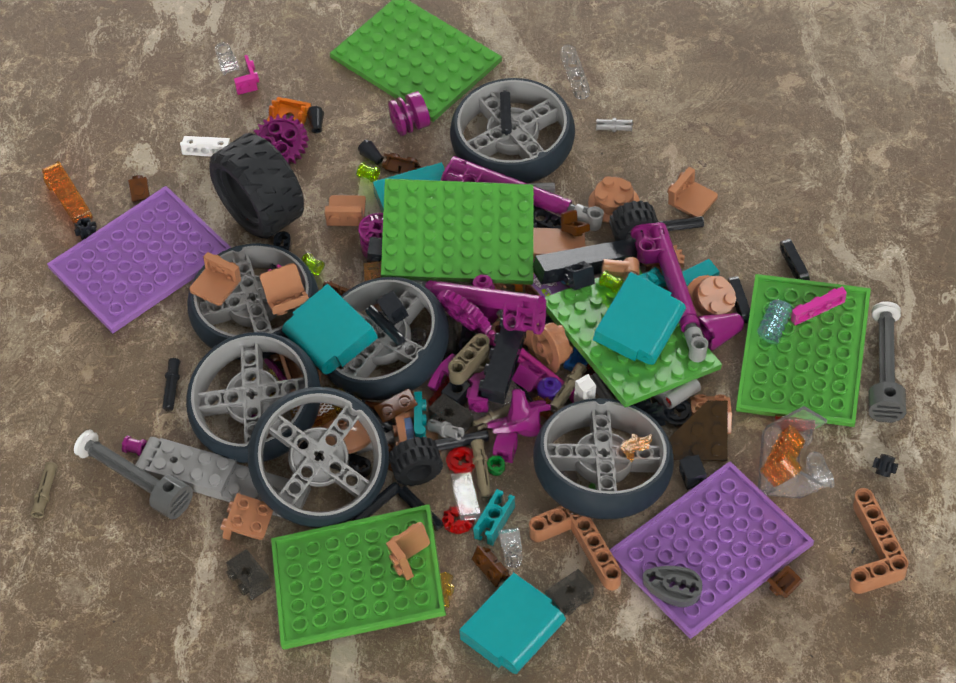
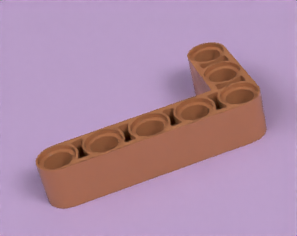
M860 488L855 492L853 508L880 560L857 567L851 572L849 587L854 593L858 594L903 580L906 577L908 560L873 493L867 488Z
M558 506L531 518L529 521V535L533 541L542 542L571 529L603 586L612 591L620 587L621 569L590 517L572 514L574 512L563 506Z

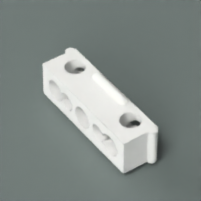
M184 136L183 141L180 143L181 152L183 155L211 157L214 153L230 144V138Z
M589 374L575 381L574 402L595 399L596 384Z

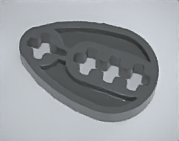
M658 566L647 569L643 573V585L650 593L676 607L692 606L698 602L702 595V580L695 571L689 568ZM654 576L655 579L653 582H650L649 579ZM671 582H675V585L673 587H669V584H671ZM681 585H685V588L683 590L679 589ZM692 587L696 588L693 593L689 592Z

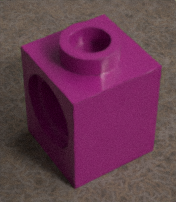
M526 360L518 366L512 380L528 392H532L537 389L539 381L544 378L546 372L529 360Z
M497 433L493 446V456H500L505 462L513 463L518 447V433Z

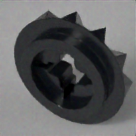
M685 400L672 409H668L670 417L667 419V424H674L675 427L680 424L683 425L692 415L691 404ZM674 409L681 412V417L674 414Z

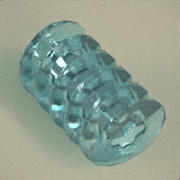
M772 300L769 303L766 314H764L763 320L757 329L758 335L764 341L771 344L779 343V338L782 337L781 331L785 330L784 325L788 323L787 319L791 316L792 306L782 300Z

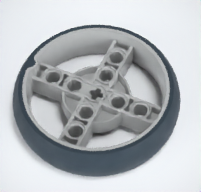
M524 78L498 79L477 87L460 102L454 112L450 126L451 144L457 157L525 183L538 181L558 169L568 157L575 138L573 115L564 99L550 87ZM503 90L510 92L511 103H523L534 106L528 110L511 107L512 133L507 136L501 133L500 92H503ZM482 113L488 119L486 132L466 141L464 138L465 128L476 115ZM558 121L562 132L557 141L550 148L544 150L537 142L539 130ZM500 152L506 155H519L522 160H500L489 156Z
M244 244L217 254L222 259L239 266L241 281L220 306L205 301L192 294L189 290L187 300L188 316L198 337L212 349L222 341L236 336L223 332L212 325L234 320L242 326L252 327L253 332L272 333L289 339L282 332L283 325L277 329H271L270 321L277 314L273 315L260 277L254 275L253 268L271 269V263L276 265V268L278 264L285 266L294 263L297 266L304 291L311 298L319 290L309 267L292 252L269 244ZM205 265L198 271L192 284L204 271ZM262 352L263 359L269 358L270 355L274 354L272 352Z
M381 277L360 283L341 295L374 328L378 338L342 369L337 367L333 372L326 374L339 389L344 392L348 390L360 399L387 400L408 388L412 391L431 377L444 358L449 339V325L445 310L431 291L409 279ZM392 290L409 315L394 325L406 338V341L400 346L369 316L367 317L360 313L368 308L369 305L378 304L377 300ZM425 307L431 315L432 327L425 346L422 347L411 341L409 325ZM380 311V313L387 319L383 311ZM397 360L407 364L391 374L368 378L377 365H388Z
M249 332L230 337L212 348L193 371L186 395L189 422L197 438L209 450L237 462L248 463L250 437L257 421L265 410L275 401L287 395L292 389L297 391L309 387H321L319 375L313 361L306 352L285 337L266 332ZM262 352H272L288 357L299 367L303 378L278 381L272 374L263 370ZM241 357V372L231 379L227 388L207 392L210 383L218 372L233 360ZM256 377L254 381H250L251 378ZM276 392L274 396L269 397L271 393ZM234 398H238L235 402H231ZM219 400L217 404L212 405L213 402ZM320 403L301 405L290 423L301 431L312 428L319 412ZM229 413L236 421L244 424L245 444L231 443L217 437L206 424L205 416ZM254 413H258L257 416L251 418ZM288 428L281 430V434L284 437L292 435L291 430ZM274 436L266 438L263 462L289 452L290 448Z
M327 387L300 389L275 401L257 421L248 446L250 476L262 500L284 519L309 527H326L340 524L361 514L380 493L389 466L386 436L374 413L354 396ZM309 403H325L343 409L329 428L313 427L301 431L282 417L289 410ZM345 421L348 424V428L345 430L340 429L337 422ZM357 421L365 428L372 443L374 462L369 481L348 466L349 454L343 439ZM288 428L291 430L292 435L284 437L281 434V430ZM268 433L290 448L288 455L289 465L294 474L279 494L270 484L263 463V450ZM328 436L334 437L336 444L333 446L328 445L325 438ZM304 440L307 442L308 447L300 449L297 446V442ZM314 453L317 455L321 453L323 461H316ZM330 465H338L340 472L337 474L332 473ZM304 468L310 469L312 476L309 478L303 477L301 470ZM348 476L354 477L356 485H348L346 478ZM335 482L355 497L347 505L331 511L315 512L294 506L309 485L323 487ZM292 484L298 485L300 492L297 494L291 493L289 486Z
M586 399L561 408L543 424L533 448L534 468L545 491L564 508L579 515L595 519L625 518L647 509L665 492L674 468L672 447L668 436L659 423L640 408L633 405L625 408L620 401L612 399ZM590 427L591 433L581 438L578 444L554 443L559 437L572 430ZM611 428L627 432L645 445H629L621 436L612 433ZM560 471H577L584 479L595 483V490L571 481ZM629 472L655 473L649 480L637 487L617 491L616 483L625 479Z

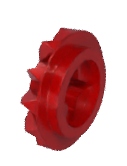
M469 447L452 449L446 458L449 471L452 470L455 475L460 473L463 476L465 473H472L475 468L472 462V449ZM465 458L466 463H462V465L459 466V461H462V459Z
M459 504L454 507L450 506L447 511H444L442 518L444 528L454 534H462L469 531L474 524L473 511L469 510L467 506L463 507ZM461 515L462 520L459 519L455 522V517Z

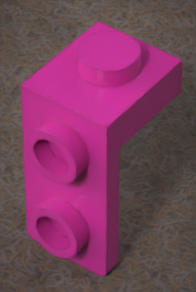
M244 55L249 75L234 78L238 95L258 90L257 83L259 82L257 72H253L255 70L254 62L249 60L248 55Z

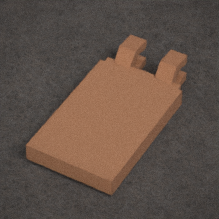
M533 228V259H535L536 255L586 247L585 233L582 236H572L571 233L563 232L558 228Z

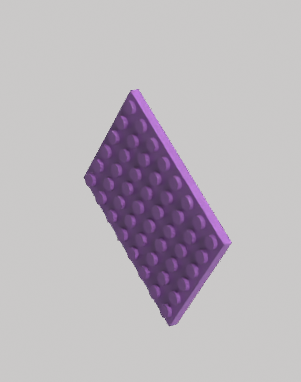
M165 186L47 263V265L113 334L193 280L198 271L205 265L203 256L207 252L217 255L231 247Z
M729 461L612 547L610 552L619 567L691 639L813 546L814 540ZM658 566L689 568L695 571L702 580V595L698 602L692 606L676 607L650 593L643 585V573L647 569ZM652 576V577L649 579V581H650V582H653V580L655 579V577ZM671 582V584H669V587H673L675 585V582ZM681 585L679 589L683 590L685 588V585ZM692 587L689 592L693 593L696 588Z

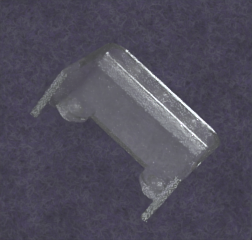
M803 406L765 427L761 437L758 488L766 496L800 499L824 487L823 483L800 471L801 449L812 442L813 430L826 424V418Z

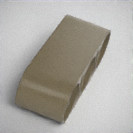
M476 334L449 363V380L452 384H463L490 354V344L487 335Z

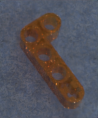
M59 161L42 169L46 186L50 191H54L73 223H77L80 218H93L91 211Z
M792 425L786 427L780 433L760 470L761 474L773 487H777L795 477L802 469V466L796 459L806 440Z

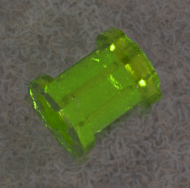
M362 162L357 169L356 175L359 178L369 179L373 183V181H377L379 178L380 168H373Z
M308 252L301 258L314 276L319 275L323 271L325 263L314 258L312 253Z
M605 270L600 276L598 285L601 287L605 286L611 289L612 293L617 294L624 280L611 275L610 271Z

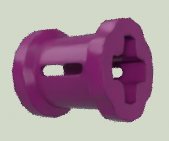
M127 435L122 442V452H132L140 456L147 441L145 439L141 441L133 439Z

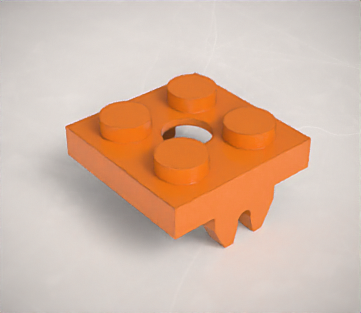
M277 97L276 100H272V106H269L267 121H270V116L276 119L277 114L282 118L284 114L288 115L290 113L294 115V121L298 119L300 124L303 123L304 125L311 103Z

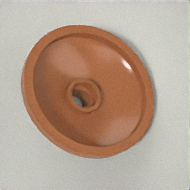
M335 419L328 421L321 427L329 428ZM345 421L337 422L340 429L345 430L348 428V424ZM359 421L355 423L343 439L347 446L348 454L365 448L371 442L365 428ZM328 436L325 438L328 445L333 446L336 444L334 437Z

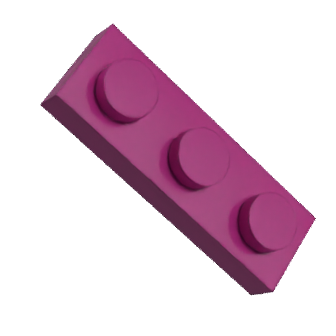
M843 286L838 289H832L821 297H815L804 305L796 306L792 310L791 321L796 326L845 303L846 290Z

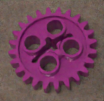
M277 114L276 119L270 116V121L264 119V125L258 124L259 130H253L255 135L270 142L281 153L288 164L289 162L296 164V158L302 159L300 153H306L304 148L308 147L307 141H309L307 131L303 123L300 124L298 119L294 121L293 116H290L289 119H287L286 114L282 118Z
M444 288L437 295V299L448 315L457 322H460L462 326H465L474 333L485 335L491 330V323L488 321V318L483 316L482 311L472 303H469L460 294Z

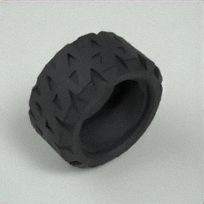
M245 133L211 156L209 170L213 186L231 216L250 234L262 239H268L302 216L304 197L297 177L281 153L264 138L252 133Z

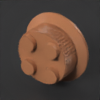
M607 176L598 183L595 190L591 193L588 206L589 208L593 206L600 207L604 212L602 222L609 223L610 215H612L614 210H617V207L627 202H638L639 197L629 181L620 177Z
M704 275L695 278L688 285L697 316L734 313L735 291L724 277Z
M548 323L540 335L534 334L530 330L526 331V342L530 354L553 373H556L560 368V364L567 361L573 352L572 346L565 335L564 327L555 323Z

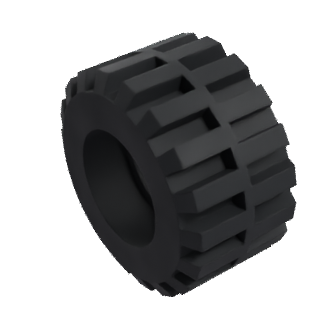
M640 200L638 202H627L617 207V210H614L612 215H610L609 220L615 241L632 238L630 231L637 225L659 223L653 206L648 202Z
M409 438L406 441L400 442L389 453V462L394 477L399 484L404 486H418L436 478V475H439L443 469V462L438 447L431 438Z

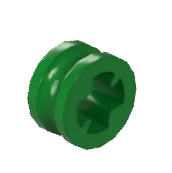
M496 455L490 457L487 462L488 472L493 476L503 474L505 471L504 459Z

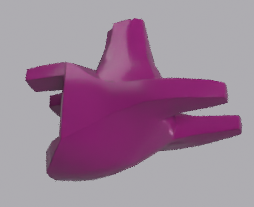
M513 389L508 415L488 422L487 428H492L493 433L516 432L522 436L537 437L543 426L541 425L539 412L551 410V406L546 404L544 400L528 403L524 391Z

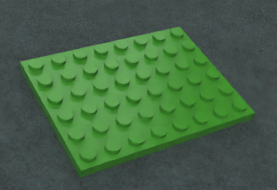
M392 0L330 52V58L396 99L401 97L405 102V95L418 91L425 101L432 122L439 118L502 62V56L409 0Z
M385 179L381 277H399L422 281L473 282L474 278L478 275H488L493 283L533 285V184Z
M603 275L595 278V284L577 290L568 288L545 297L547 314L556 325L564 327L566 337L625 408L718 371L722 367V363L709 348L707 349L706 358L702 362L690 360L688 357L689 348L680 323L677 324L656 363L653 365L646 364L637 358L633 361L594 341L593 337L596 328L625 282L623 277Z
M755 274L736 411L855 427L871 288ZM844 287L847 292L845 303L796 326L793 324L791 314L796 306L804 305L815 297H821L832 289Z
M429 504L271 538L280 642L283 650L446 616L432 512ZM422 522L430 544L407 559L414 575L413 578L407 581L403 575L398 576L394 570V564L389 558L390 552L386 543L392 537L407 530L412 524Z

